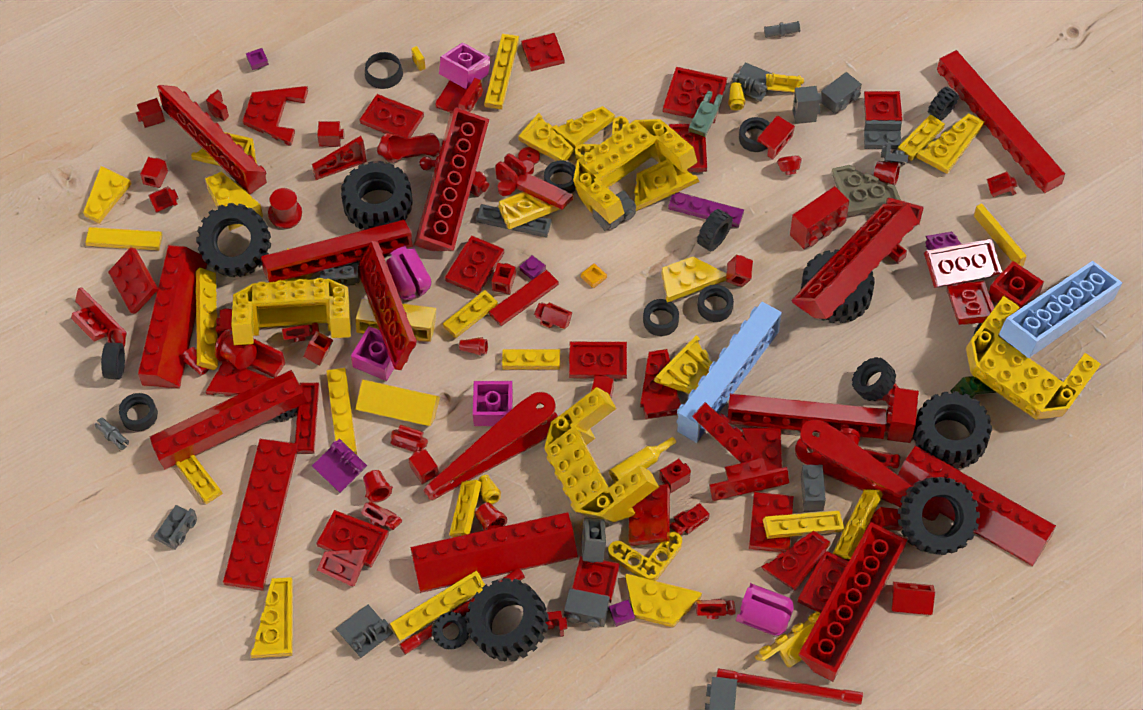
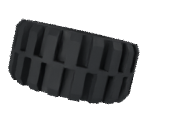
M371 161L366 165H359L358 169L354 168L349 172L350 176L347 175L345 177L344 183L341 186L343 209L350 223H355V227L366 230L408 218L407 215L410 214L411 206L413 205L411 185L408 176L399 167L395 168L394 164L391 163L384 164V161H378V163ZM374 190H385L393 194L387 201L378 204H371L361 200L365 194Z
M228 203V206L222 204L217 206L218 210L214 211L212 209L209 211L210 215L201 220L203 225L202 227L198 226L197 232L199 237H196V243L199 244L198 251L205 263L218 273L229 277H235V275L242 277L245 276V273L249 272L251 274L255 272L257 266L261 267V256L268 255L267 251L271 249V242L269 240L271 234L261 216L250 207L247 208L243 204L235 205L234 203ZM232 224L244 225L251 235L248 248L242 254L235 257L223 255L217 245L218 237L222 230Z
M835 249L834 252H830V250L824 251L823 255L819 253L814 256V260L811 259L807 263V267L803 271L801 289L839 249ZM873 271L868 274L867 279L857 286L853 293L849 294L845 302L833 311V315L826 319L829 320V323H835V321L846 323V320H856L857 316L860 317L865 313V310L870 306L874 291L875 278L873 277Z
M954 391L952 394L942 392L941 396L935 394L931 396L930 400H926L918 411L913 433L914 440L916 441L915 445L958 469V466L962 468L969 467L970 463H976L979 457H982L985 453L992 432L990 415H986V408L983 405L980 406V402L974 398L972 400L970 395H960L959 392ZM944 420L959 422L967 428L970 436L963 440L947 439L939 434L935 424Z
M944 477L925 478L923 481L914 483L915 486L909 487L906 491L907 495L902 496L900 500L902 506L898 508L897 513L900 514L901 518L898 519L899 526L903 528L901 533L904 537L908 538L907 542L912 546H916L922 552L937 555L952 554L958 552L959 548L963 549L966 547V542L972 540L975 536L973 531L978 530L979 524L976 523V518H980V512H976L975 508L978 506V503L972 499V492L966 490L965 485L961 482H955L954 479ZM933 497L946 498L952 504L955 513L951 529L942 535H934L928 532L922 521L923 508L926 502Z
M503 578L502 582H499L498 579L491 582L492 585L488 586L486 584L482 587L483 590L480 593L476 592L473 596L475 598L474 602L469 603L468 609L470 612L466 613V620L469 622L466 624L467 631L470 633L472 641L489 657L497 658L499 661L504 662L507 661V658L511 662L517 661L519 656L525 658L528 656L529 651L532 650L534 652L538 648L536 646L538 642H543L545 638L543 632L546 633L548 630V625L545 623L549 621L548 613L546 612L547 608L538 594L527 583H522L518 579L511 581L510 578ZM511 605L523 607L522 620L513 631L503 635L492 633V622L501 609Z

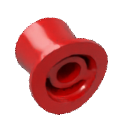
M279 188L273 191L269 198L271 206L268 209V218L270 222L282 229L295 227L302 218V207L297 202L296 193L288 188Z
M232 328L225 330L219 336L215 346L216 358L219 361L228 360L239 370L248 368L255 360L257 349L252 344L234 345Z

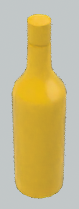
M672 436L657 446H646L609 470L612 480L616 483L637 466L645 469L649 468L658 461L662 452L677 443L675 438Z

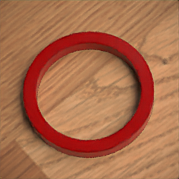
M118 327L111 328L107 335L108 343H112L111 334L113 330H116L120 334L122 344L125 347L126 340L122 330Z

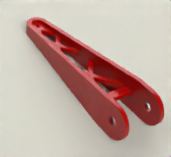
M535 392L522 400L424 488V493L430 500H435L461 486L462 482L470 481L541 443L548 436L551 422L558 417L555 412L556 404L554 398L546 392ZM538 404L544 405V407L536 408Z
M809 420L802 426L800 439L795 445V455L802 463L806 465H823V474L861 491L880 490L883 494L882 500L901 508L902 503L900 500L902 496L907 495V489L912 487L910 484L829 424L821 420ZM818 432L820 436H813L812 433ZM807 448H810V449L813 450L814 452H813V453L808 452V451H807ZM928 500L923 508L922 517L935 521L941 510L935 503Z

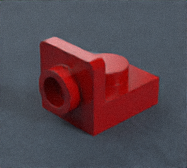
M1008 172L987 179L992 197L1009 191L1013 195L1017 194L1015 187H1018L1015 177H1011Z
M561 610L547 612L549 621L545 623L548 625V630L559 626L560 637H563L564 630L568 629L566 617H562Z

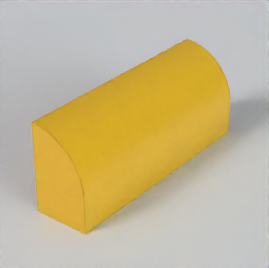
M362 299L356 316V333L364 334L368 326L380 330L369 300ZM402 304L416 340L431 342L436 322V308Z
M362 379L355 410L431 426L437 413L440 397Z

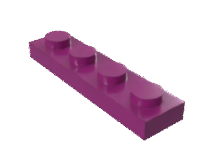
M680 192L672 195L668 205L669 210L702 219H707L714 210L720 209L733 217L732 227L739 228L744 215V209Z

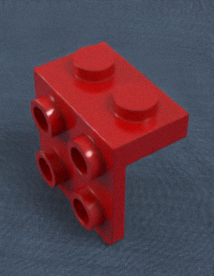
M474 78L467 89L450 80L435 102L436 107L452 113L455 107L471 112L483 93L481 80Z

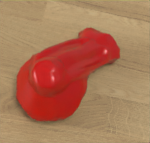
M386 133L381 137L377 146L378 155L390 163L398 162L402 158L416 157L423 154L435 157L440 152V141L433 133L410 138Z

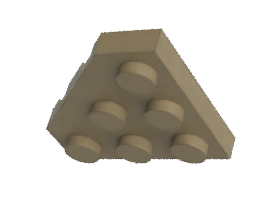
M845 165L832 168L831 173L837 188L850 200L847 216L876 211L883 204H886L888 197L901 200L896 186L882 183L879 181V178L868 173L863 174L857 171L856 167Z

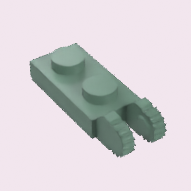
M707 92L704 101L701 102L689 126V132L706 137L719 111L723 95L719 94L713 105L709 103L712 98V92Z

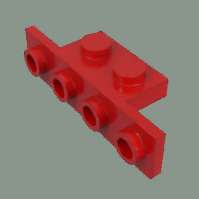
M83 287L78 288L75 302L82 309L73 312L71 319L93 341L107 337L108 331L114 327L120 328L126 339L127 332ZM113 330L111 334L112 340L115 343L122 344L120 334Z
M706 402L692 415L740 463L757 460L761 455L742 437L744 433L736 426L732 428L728 424L730 420L722 413L719 415Z
M761 458L726 466L725 473L728 480L709 484L712 501L786 485L790 482L787 467L767 471L764 459Z

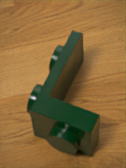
M974 376L963 377L950 390L951 393L954 391L959 392L960 395H970L971 399L976 394L996 393V391Z

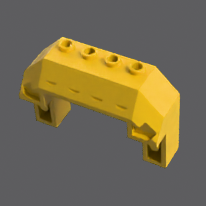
M661 119L634 120L577 160L573 181L578 196L590 213H593L594 209L611 224L625 213L621 200L609 189L610 186L650 158H654L658 163L668 159L684 172L697 163L694 147Z
M316 278L314 280L298 279L296 281L258 282L233 294L232 333L234 345L254 344V336H259L260 327L303 325L314 322L328 323V331H331V338L351 337L348 287L331 279Z
M1003 296L966 347L970 372L974 377L1035 420L1062 417L1101 363L1087 353H1084L1064 381L1058 379L999 337L1006 318L1020 308Z
M596 387L551 422L544 449L547 453L546 458L555 469V476L562 482L564 486L562 489L572 502L570 503L572 509L576 513L579 512L590 518L617 522L633 516L635 512L632 507L659 488L651 471L641 466H637L612 486H607L586 445L595 439L590 428L617 408L609 394Z

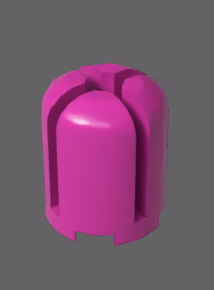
M404 246L390 253L391 257L387 259L386 263L399 297L402 300L416 299L414 294L416 291L420 297L424 295L431 287V278L414 247L413 249H407Z
M750 583L742 600L741 612L737 614L736 622L772 636H780L786 631L794 610L793 601L789 597Z

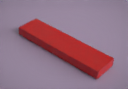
M545 270L489 311V315L500 326H503L557 287L559 281L548 270Z
M319 382L300 383L307 403L298 406L295 435V443L299 446L297 454H315L320 385Z

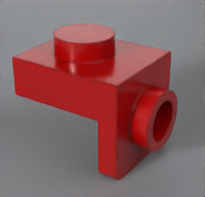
M217 89L208 96L206 102L211 114L225 121L229 114L227 106L222 103L221 91Z
M168 186L148 195L155 212L172 205H178L176 200L179 198L175 189L171 190Z
M880 507L874 512L870 522L884 529L899 531L902 529V526L898 524V519H901L900 514H897L898 509Z

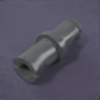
M799 21L785 24L780 22L779 25L764 26L766 38L777 35L782 37L785 34L801 32Z
M103 417L97 420L101 425L95 423V427L105 435V439L112 441L120 450H124L127 447L124 442L129 445V440L119 433L117 427L109 424Z

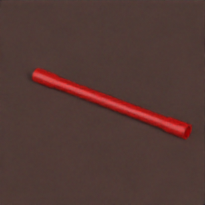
M517 568L504 578H510L513 581V579L523 580L525 576L521 569ZM472 598L452 612L465 616L467 612H470L468 609L469 603L474 602L475 598ZM453 622L446 623L443 629L451 625ZM432 625L399 644L405 655L432 637Z
M721 668L717 670L716 677L737 679V683L862 704L863 692L738 673L737 671Z

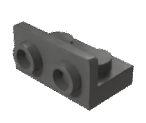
M894 120L865 121L864 149H882L883 145L886 146L887 142H891V149H898L901 145L902 122Z
M887 142L886 146L883 145L881 158H884V162L895 161L904 165L908 163V155H904V151L894 150L890 153L891 142Z
M175 505L155 534V540L176 550L178 545L184 542L189 529H192L197 522L195 511L191 508L188 511Z

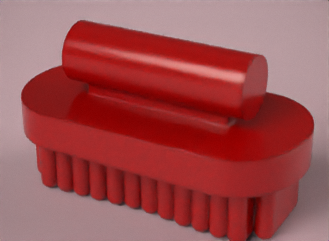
M400 425L398 429L392 430L390 443L399 448L417 452L427 447L428 440L423 437L424 432Z

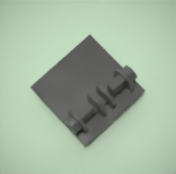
M745 62L739 73H734L732 77L734 81L732 83H740L743 94L762 101L768 92L766 74L772 73Z
M359 261L321 270L320 278L336 280L338 283L339 279H341L342 285H344L345 279L346 286L356 285V283H359Z
M369 604L336 628L360 658L393 634L388 627L387 621L385 619L382 620Z

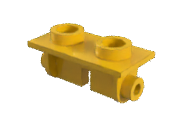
M766 74L767 90L794 93L795 88L801 87V84L803 85L804 78L800 75Z

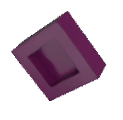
M263 48L246 53L252 70L269 65Z
M531 255L519 268L522 273L533 280L546 270V265Z
M628 600L609 606V611L616 627L635 621V616Z

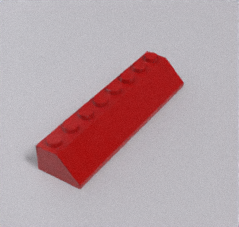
M157 86L163 110L249 195L267 183L266 170L261 165L258 166L254 158L250 154L247 155L242 146L233 141L230 134H225L221 126L217 122L214 123L207 112H203L198 103L193 102L185 91L182 92L177 86Z
M457 107L450 114L415 238V246L429 251H454L490 119Z
M883 204L791 300L792 303L813 318L827 319L831 317L833 311L845 302L849 294L853 293L862 281L867 279L868 274L879 266L881 260L891 253V250L902 241V238L907 233L913 230V226L918 222V219L909 204Z
M168 245L138 372L142 386L180 389L186 364L183 361L182 355L189 349L196 319V271L199 268L207 269L208 265L202 259L201 254L185 246Z
M290 370L149 437L158 460L165 470L176 465L178 461L182 462L191 458L190 456L197 455L267 422L277 415L279 416L288 410L290 411L305 404L307 400L296 376Z
M914 446L898 473V476L912 487L915 486L914 483L931 477L951 478L955 482L964 484L965 489L972 492V499L978 503V506L975 507L976 512H980V518H976V523L979 524L978 530L973 532L1031 566H1034L1056 528V525L917 446ZM933 497L929 499L940 508L942 515L954 521L955 513L953 506L946 498Z
M568 512L410 547L420 593L450 587L475 571L479 573L482 579L511 573L517 568L526 570L578 558Z
M870 522L798 654L814 673L834 682L901 557L907 543L906 539Z

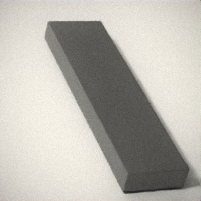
M481 204L476 222L508 229L498 207ZM540 217L509 230L547 238L552 219Z

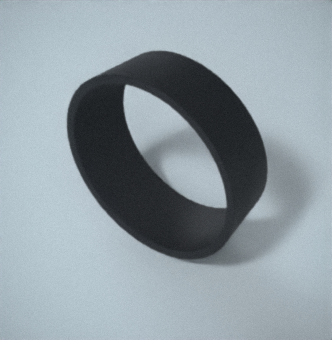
M379 52L370 56L366 61L365 79L371 86L378 89H388L401 81L403 68L400 60L394 54ZM379 60H391L399 65L397 72L393 76L383 79L372 76L367 69L372 63Z

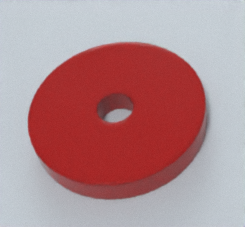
M525 147L520 150L518 159L521 162L526 160L532 161L535 165L540 160V153L531 147Z

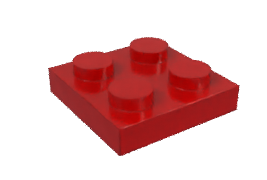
M555 33L521 41L531 71L565 63Z
M864 91L865 121L894 120L902 122L900 91Z
M580 556L572 589L610 596L611 603L620 564L604 560L603 562L583 561L582 556Z

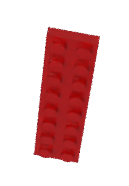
M371 241L358 266V273L394 370H402L405 363L408 362L410 353L416 347L417 340L379 243Z
M259 439L223 580L224 585L264 591L299 446L297 443Z

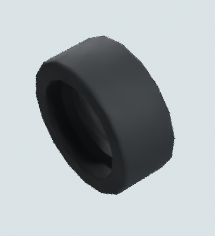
M752 117L743 121L739 129V142L741 146L750 152H762L768 149V147L760 142L749 139L745 133L751 129L764 131L770 124L769 121L760 117Z
M564 160L552 162L544 171V181L571 194L576 190L573 181L576 167ZM564 172L571 175L572 180L566 184H556L550 180V177L555 173Z
M709 285L699 293L698 312L708 321L721 322L732 313L733 295L724 286ZM718 296L723 298L727 305L721 310H711L705 306L704 302L709 297Z
M666 299L651 301L644 308V327L655 336L670 335L676 330L679 323L677 306L671 301L667 303ZM655 311H666L672 315V321L664 325L655 324L650 320V315Z
M106 343L103 347L101 358L103 378L120 380L125 367L124 346L121 343Z
M133 393L124 398L119 405V415L123 425L129 430L144 431L154 425L157 420L158 411L154 400L147 394ZM144 404L149 407L148 415L140 420H131L127 417V412L135 405Z

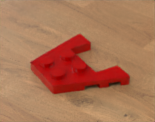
M308 86L252 92L243 118V124L258 132H265L271 135L272 138L280 139L286 145L291 146L295 136V129L279 127L286 101L305 103Z

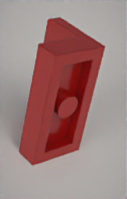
M776 116L757 139L758 142L768 147L767 157L773 160L793 137L795 126L780 116Z
M254 339V344L252 345L256 347L257 354L250 367L273 378L277 377L286 364L283 352Z
M893 581L891 608L893 612L933 614L935 600L934 585Z

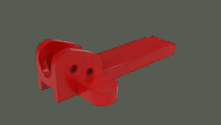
M508 153L504 157V162L500 161L495 165L496 179L501 181L497 185L498 193L501 196H508L518 189L561 210L573 200V195L567 191L532 176L534 173V163L532 161L526 160L521 162L513 154Z

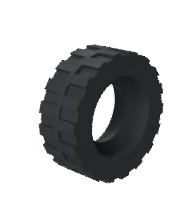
M720 209L714 210L703 223L697 236V244L710 252L717 249L729 233L733 217Z
M881 357L870 358L857 367L853 374L852 387L864 400L877 401V399L883 398L892 390L896 382L895 370ZM881 372L879 379L874 384L867 386L869 379L874 374Z

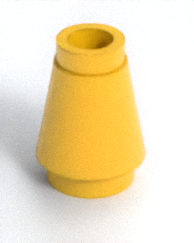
M732 83L728 105L731 110H742L746 101L741 84Z
M489 475L479 477L478 481L481 482L480 490L483 501L491 504L497 503L501 499L500 489L491 480Z

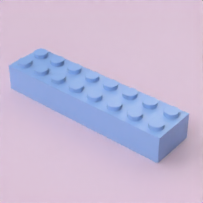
M1091 261L1007 317L999 336L1023 355L1030 358L1114 300L1122 282L1094 261Z
M761 302L758 307L755 306L750 313L751 317L748 321H743L739 333L734 334L730 340V345L722 349L718 361H714L711 364L709 373L706 376L703 375L697 389H693L690 392L688 401L680 405L676 421L678 433L698 443L706 430L692 415L704 402L718 414L728 402L730 393L734 394L779 333L782 312L764 302Z

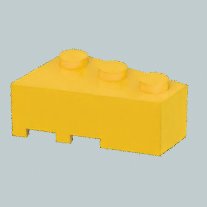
M222 171L205 178L208 192L216 207L222 204L228 206V203H234L235 205L243 204L247 208H252L261 217H264L261 204ZM232 224L227 227L231 231L243 225Z

